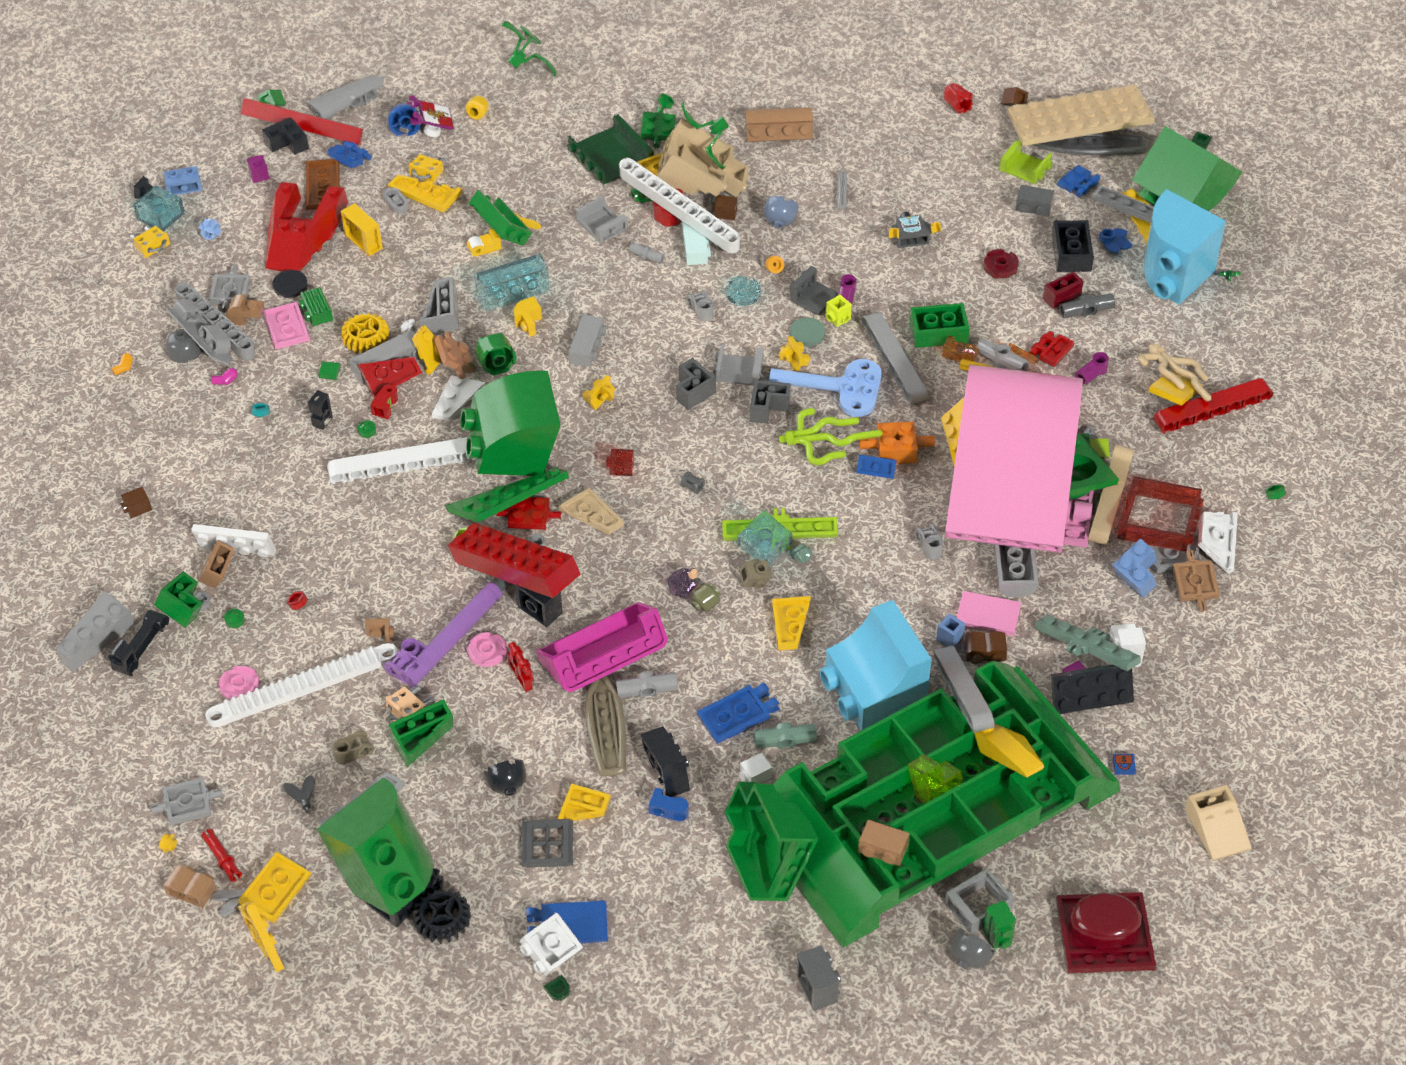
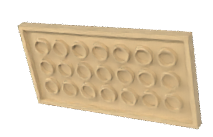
M1127 85L1126 87L1110 88L1103 91L1096 90L1086 94L1079 93L1074 96H1063L1057 99H1046L1045 101L1030 102L1022 105L1016 104L1007 107L1009 118L1023 146L1154 123V116L1137 85Z

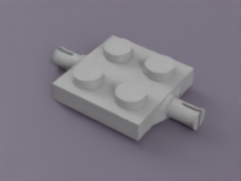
M236 265L231 266L230 273L215 274L209 300L211 304H223L221 310L224 313L225 311L227 312L231 299L234 296L245 294L247 299L251 281L250 275L237 274L238 267Z
M203 777L162 787L164 794L163 803L150 805L152 814L165 811L171 826L211 816V799L223 797L221 788L208 791Z

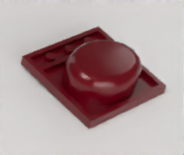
M1103 892L1056 896L1067 974L1156 970L1143 892Z

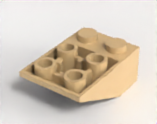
M1227 785L1188 796L1185 811L1212 861L1251 850L1252 847L1237 802Z

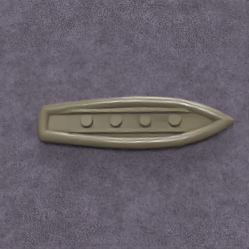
M605 676L589 684L585 699V715L589 739L599 775L616 776L626 772L625 716L617 689L610 678Z

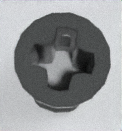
M687 471L683 475L680 485L688 487L698 494L705 485V479H699Z

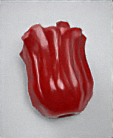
M955 83L945 87L943 93L944 100L958 114L972 110L973 93Z

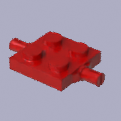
M529 497L497 513L496 516L508 517V528L546 530L549 519H561L562 512L550 511V498Z

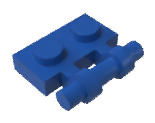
M345 141L343 145L339 144L329 148L327 154L351 169L362 165L364 158L368 161L372 158V155L366 149L359 148L357 144Z
M1076 165L1057 182V186L1069 193L1076 190L1075 195L1080 197L1088 193L1091 187H1095L1101 177L1099 174L1091 176V171Z

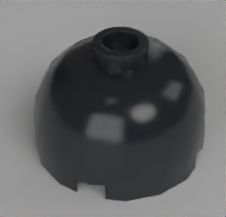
M516 759L515 764H509V761L500 762L488 767L487 771H484L488 786L494 792L504 793L505 796L516 794L517 789L521 788L525 783L527 776L524 761Z

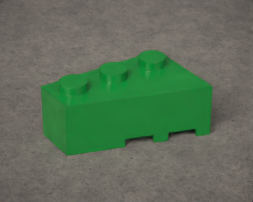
M444 699L388 724L389 736L407 767L453 727V714Z

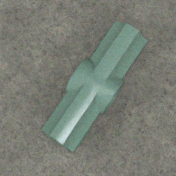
M780 723L772 729L753 731L756 749L777 746L779 749H783V747L793 748L796 744L817 742L816 726L814 724L792 726L790 723Z

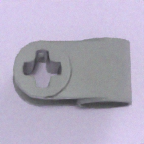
M701 290L700 293L694 295L688 294V304L694 310L697 317L701 321L712 320L714 316L713 302L706 290Z
M931 524L930 527L915 528L917 541L921 545L926 557L932 560L939 559L942 556L943 540L937 526Z

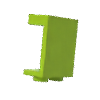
M1016 139L1001 157L999 170L1036 184L1038 180L1044 178L1046 170L1049 171L1053 165V161H1051L1052 153L1049 152L1044 160H1040L1021 152L1022 143Z

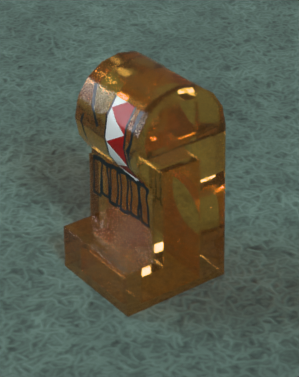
M948 335L943 345L942 358L961 362L962 359L974 362L979 349L973 344L955 341V337Z

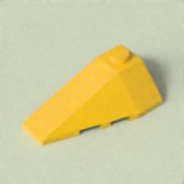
M995 723L994 728L975 732L980 753L1019 774L1029 777L1044 768L1043 763L1025 736Z

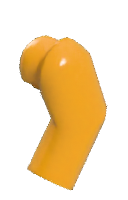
M124 353L121 356L120 364L111 368L115 376L131 368L132 355Z

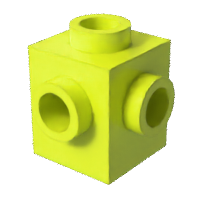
M841 295L826 302L827 320L836 327L851 320L852 304Z

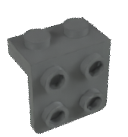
M810 266L801 273L799 278L790 284V301L819 315L826 309V302L837 297L838 293L817 282V268Z

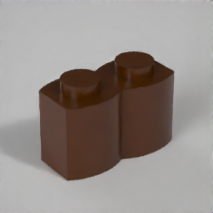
M1005 632L966 633V661H971L975 664L982 661H1006L1007 645Z

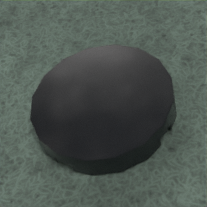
M285 270L274 277L272 281L273 290L278 296L281 295L284 298L297 297L307 289V277L304 273L297 270Z

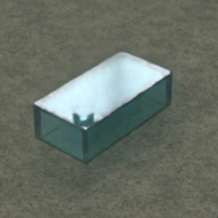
M541 254L474 274L477 299L484 311L550 291L548 266Z

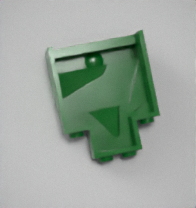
M738 782L724 812L732 829L725 845L750 901H788L818 841V837L810 821L795 802H785L782 794L777 793L773 784Z

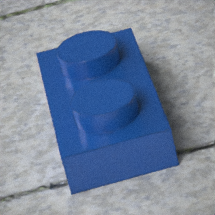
M860 454L857 473L894 479L897 460Z

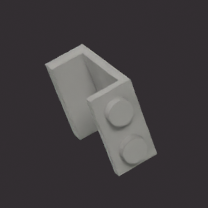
M721 344L720 352L716 351L715 362L718 363L717 365L714 364L713 375H716V382L754 385L755 380L761 379L764 348H756L755 357L724 355V345Z

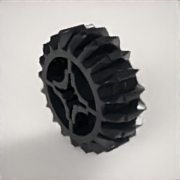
M442 887L441 891L437 892L434 888L432 894L426 892L425 898L419 897V903L415 904V911H413L412 916L417 933L422 934L424 940L430 938V941L433 943L437 938L438 942L442 944L443 939L446 938L450 943L452 936L458 939L459 933L465 934V927L470 925L471 909L465 896L462 897L459 891L454 893V890L451 888L446 892L444 887ZM454 908L459 911L456 918L453 917ZM427 912L431 913V920L429 922L425 920Z

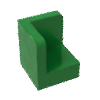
M269 89L257 96L259 102L275 106L286 105L281 90Z

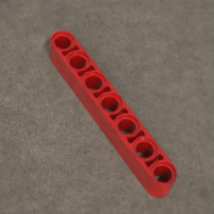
M1258 378L1210 394V401H1205L1202 397L1187 401L1183 405H1174L1155 413L1153 420L1161 432L1165 434L1167 431L1181 429L1185 425L1196 424L1200 420L1205 421L1214 418L1216 415L1221 416L1230 413L1234 409L1239 410L1250 404L1261 403L1265 399L1270 400L1274 392L1263 378Z

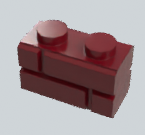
M1075 272L1068 273L1044 285L1043 299L1054 309L1062 303L1081 296L1084 282Z

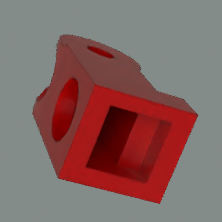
M388 384L381 388L370 404L372 415L385 419L390 418L391 406L398 401V392L395 385Z

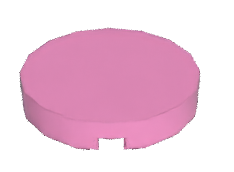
M485 632L471 639L467 652L469 659L474 664L490 667L502 662L507 653V645L500 635Z
M247 666L232 667L233 669L225 671L219 680L220 691L229 700L233 696L238 698L241 693L246 695L247 691L254 692L255 688H259L260 683L255 670Z

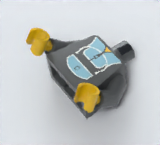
M903 212L901 217L896 219V224L889 228L888 237L890 239L896 238L897 248L930 244V234L942 232L941 223L934 222L929 224L920 215L911 216L909 212Z

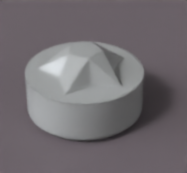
M196 592L193 594L194 597L203 602L200 611H204L210 606V597L206 592Z

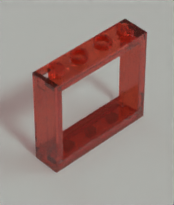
M1134 477L1119 522L1117 539L1137 542L1141 538L1147 545L1186 552L1188 545L1193 544L1194 534L1192 532L1196 533L1201 514V509L1199 508H1203L1204 498H1201L1202 489ZM1138 496L1191 505L1192 509L1185 534L1130 524Z

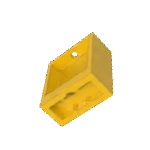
M355 203L341 210L346 237L368 256L383 249L380 227L376 221Z

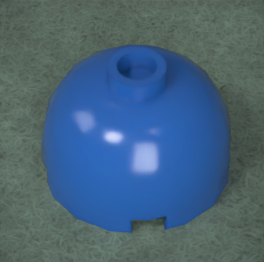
M400 103L395 105L388 114V125L396 136L408 134L407 136L415 135L420 129V124L413 125L410 121L411 118L416 119L413 117V113L418 112L410 104ZM400 127L408 128L410 131L407 133L401 132Z

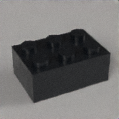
M1088 220L1053 221L1051 236L1056 271L1092 272L1094 254Z

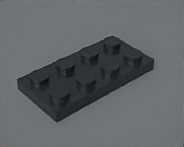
M1106 665L1051 674L1053 707L1059 714L1134 702L1132 669L1126 671L1115 665Z

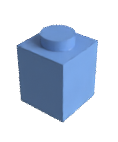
M949 613L938 625L936 640L945 646L953 645L956 647L964 638L966 623Z

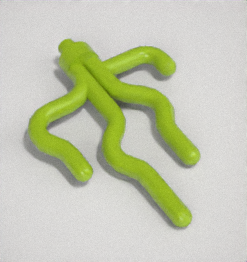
M807 408L800 411L797 415V430L786 431V435L779 436L780 443L787 442L788 446L803 444L806 448V458L809 463L820 466L833 459L846 457V452L836 451L828 453L821 458H815L811 442L827 440L835 446H846L856 440L881 437L883 432L881 430L858 432L844 439H838L829 433L815 434L824 425H856L860 422V419L858 417L846 419L825 417L819 420L813 427L804 429V418L815 414L814 408Z

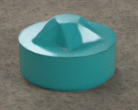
M256 403L251 406V414L253 416L263 417L270 413L269 405L266 403Z

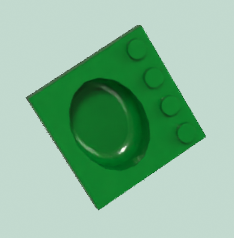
M1081 434L1076 436L1069 499H1078L1093 490L1118 485L1119 482L1116 474Z

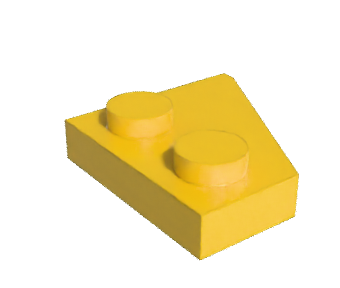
M424 325L419 328L412 341L418 350L420 360L423 359L427 367L425 370L426 374L430 375L442 360L434 341L436 336Z
M571 784L558 819L577 821L604 817L611 800V795Z

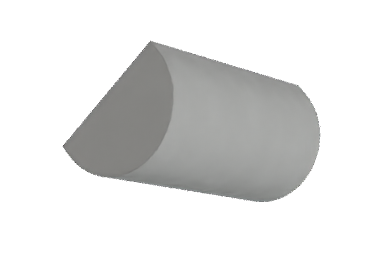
M994 544L1000 592L1007 597H1026L1033 594L1039 585L1035 549Z

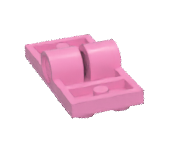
M1094 490L1078 499H1069L1063 545L1087 548Z

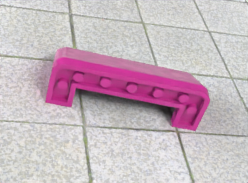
M636 602L535 652L539 662L561 688L568 692H574L662 649L667 643V634L657 608Z

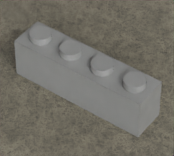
M411 329L349 359L352 373L363 384L366 381L357 366L358 364L408 357L419 358L418 350L412 341L415 335L413 330Z

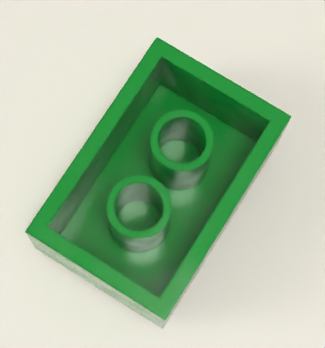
M964 303L910 307L909 324L915 348L968 343L970 327Z

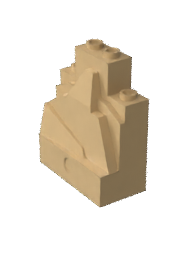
M682 117L665 141L656 176L674 189H682L683 192L691 195L702 191L705 194L711 193L717 197L720 192L726 191L737 197L747 187L746 181L749 177V166L735 159L733 155L734 147L718 138L712 146V151L718 162L726 166L721 170L710 159L705 149V146L708 147L715 136L701 128L695 129L688 120Z

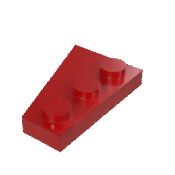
M414 357L357 365L374 397H376L383 386L388 384L397 386L422 373Z

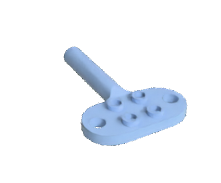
M867 359L852 361L848 364L842 377L771 368L769 381L838 392L840 394L839 404L842 411L850 416L862 417L870 414L876 406L881 382V368L874 361ZM853 406H858V407H860V408H859V409H853L852 407H853Z

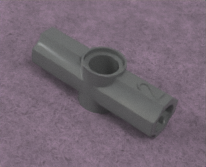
M1112 293L1092 297L1090 294H1084L1076 301L1060 304V312L1063 318L1079 315L1084 317L1088 315L1094 316L1098 311L1115 308L1116 303Z

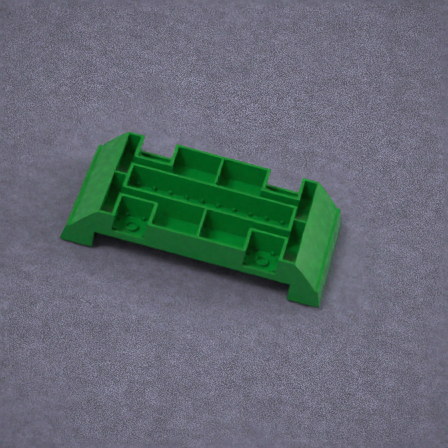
M991 661L975 670L974 682L991 710L994 723L1025 736L1043 763L1044 768L1029 777H1025L980 753L975 733L970 728L954 696L949 697L940 688L839 742L837 758L811 772L801 762L786 770L773 784L777 793L782 794L785 802H795L810 821L818 837V841L796 886L842 948L878 929L880 914L1078 802L1088 810L1120 792L1117 778L1018 666L1012 667L1008 664ZM989 760L992 761L994 764L988 766L985 765L983 761ZM971 769L975 770L977 773L974 775H970L966 771ZM957 779L960 783L951 784L949 780ZM938 788L942 790V793L935 794L931 790ZM918 797L923 798L925 802L917 803L914 799ZM904 807L908 811L900 813L897 811V808ZM888 817L890 821L884 823L879 818ZM868 820L909 833L908 847L900 866L888 864L883 860L867 857L858 852L859 840L863 833L861 828L865 827Z

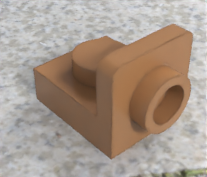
M389 618L365 619L367 636L378 638L385 635L386 643H391V638L395 637L394 626L390 625Z

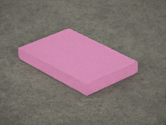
M297 302L263 310L275 350L310 341Z
M963 591L957 618L966 623L965 627L990 632L1001 631L1005 632V635L1014 636L1021 602Z

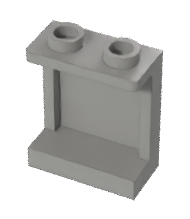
M603 196L576 210V222L600 244L628 229V218L624 214L617 216L606 206L605 197Z

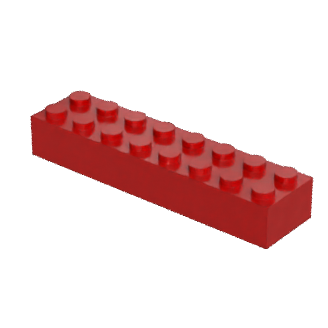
M477 523L470 525L467 530L456 536L448 544V548L457 564L554 598L581 575L572 555Z

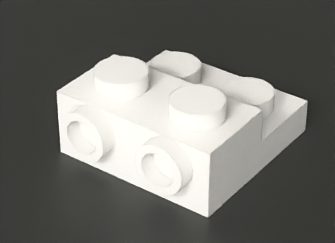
M558 913L523 936L519 941L522 953L525 956L530 955L534 961V969L539 974L543 973L545 977L583 948Z

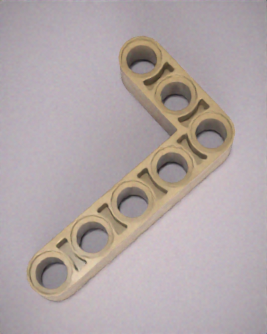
M1115 445L1109 468L1119 478L1118 485L1103 488L1088 541L1107 546L1133 457L1134 449Z

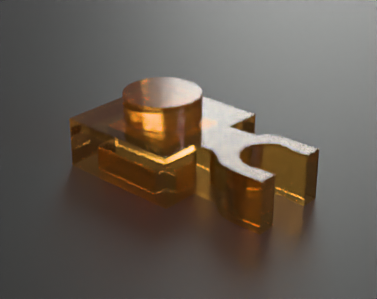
M1011 342L1008 346L1011 348V352L1028 360L1029 364L1036 365L1039 359Z

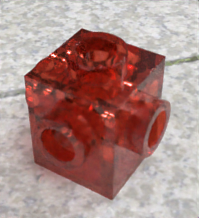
M611 449V454L607 456L606 467H610V475L633 476L634 450Z

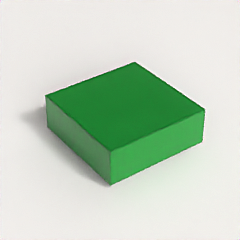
M322 361L318 374L319 378L337 380L341 368L340 363Z

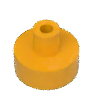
M770 256L766 260V269L771 273H780L784 268L783 259L779 256Z

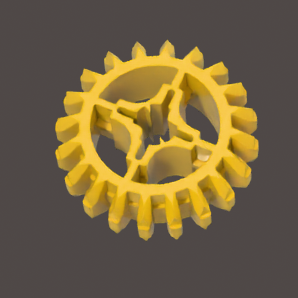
M368 312L367 314L361 313L359 316L355 314L354 318L349 317L348 321H345L344 326H342L341 338L349 351L353 350L354 353L359 351L362 354L364 351H368L389 340L390 331L386 320H383L382 316H377L376 313L371 315Z

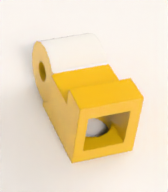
M490 229L488 234L471 237L466 244L474 257L502 249L501 238L493 229Z

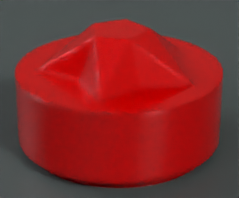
M297 591L289 596L287 604L292 610H298L307 603L308 598L303 591Z

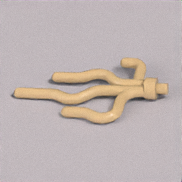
M1154 343L1149 345V353H1143L1138 356V361L1142 366L1148 365L1147 360H1157L1160 363L1158 367L1159 372L1164 377L1170 379L1179 389H1184L1185 384L1179 377L1166 369L1168 365L1176 374L1191 380L1193 388L1205 401L1211 400V395L1200 385L1198 379L1199 377L1203 382H1206L1208 376L1203 372L1201 364L1196 360L1170 356L1160 344ZM1178 365L1192 366L1195 369L1196 375Z

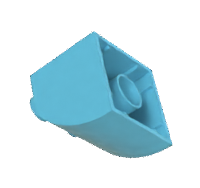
M1168 189L1160 195L1152 214L1144 260V275L1147 284L1159 298L1170 299L1180 305L1216 271L1226 221Z

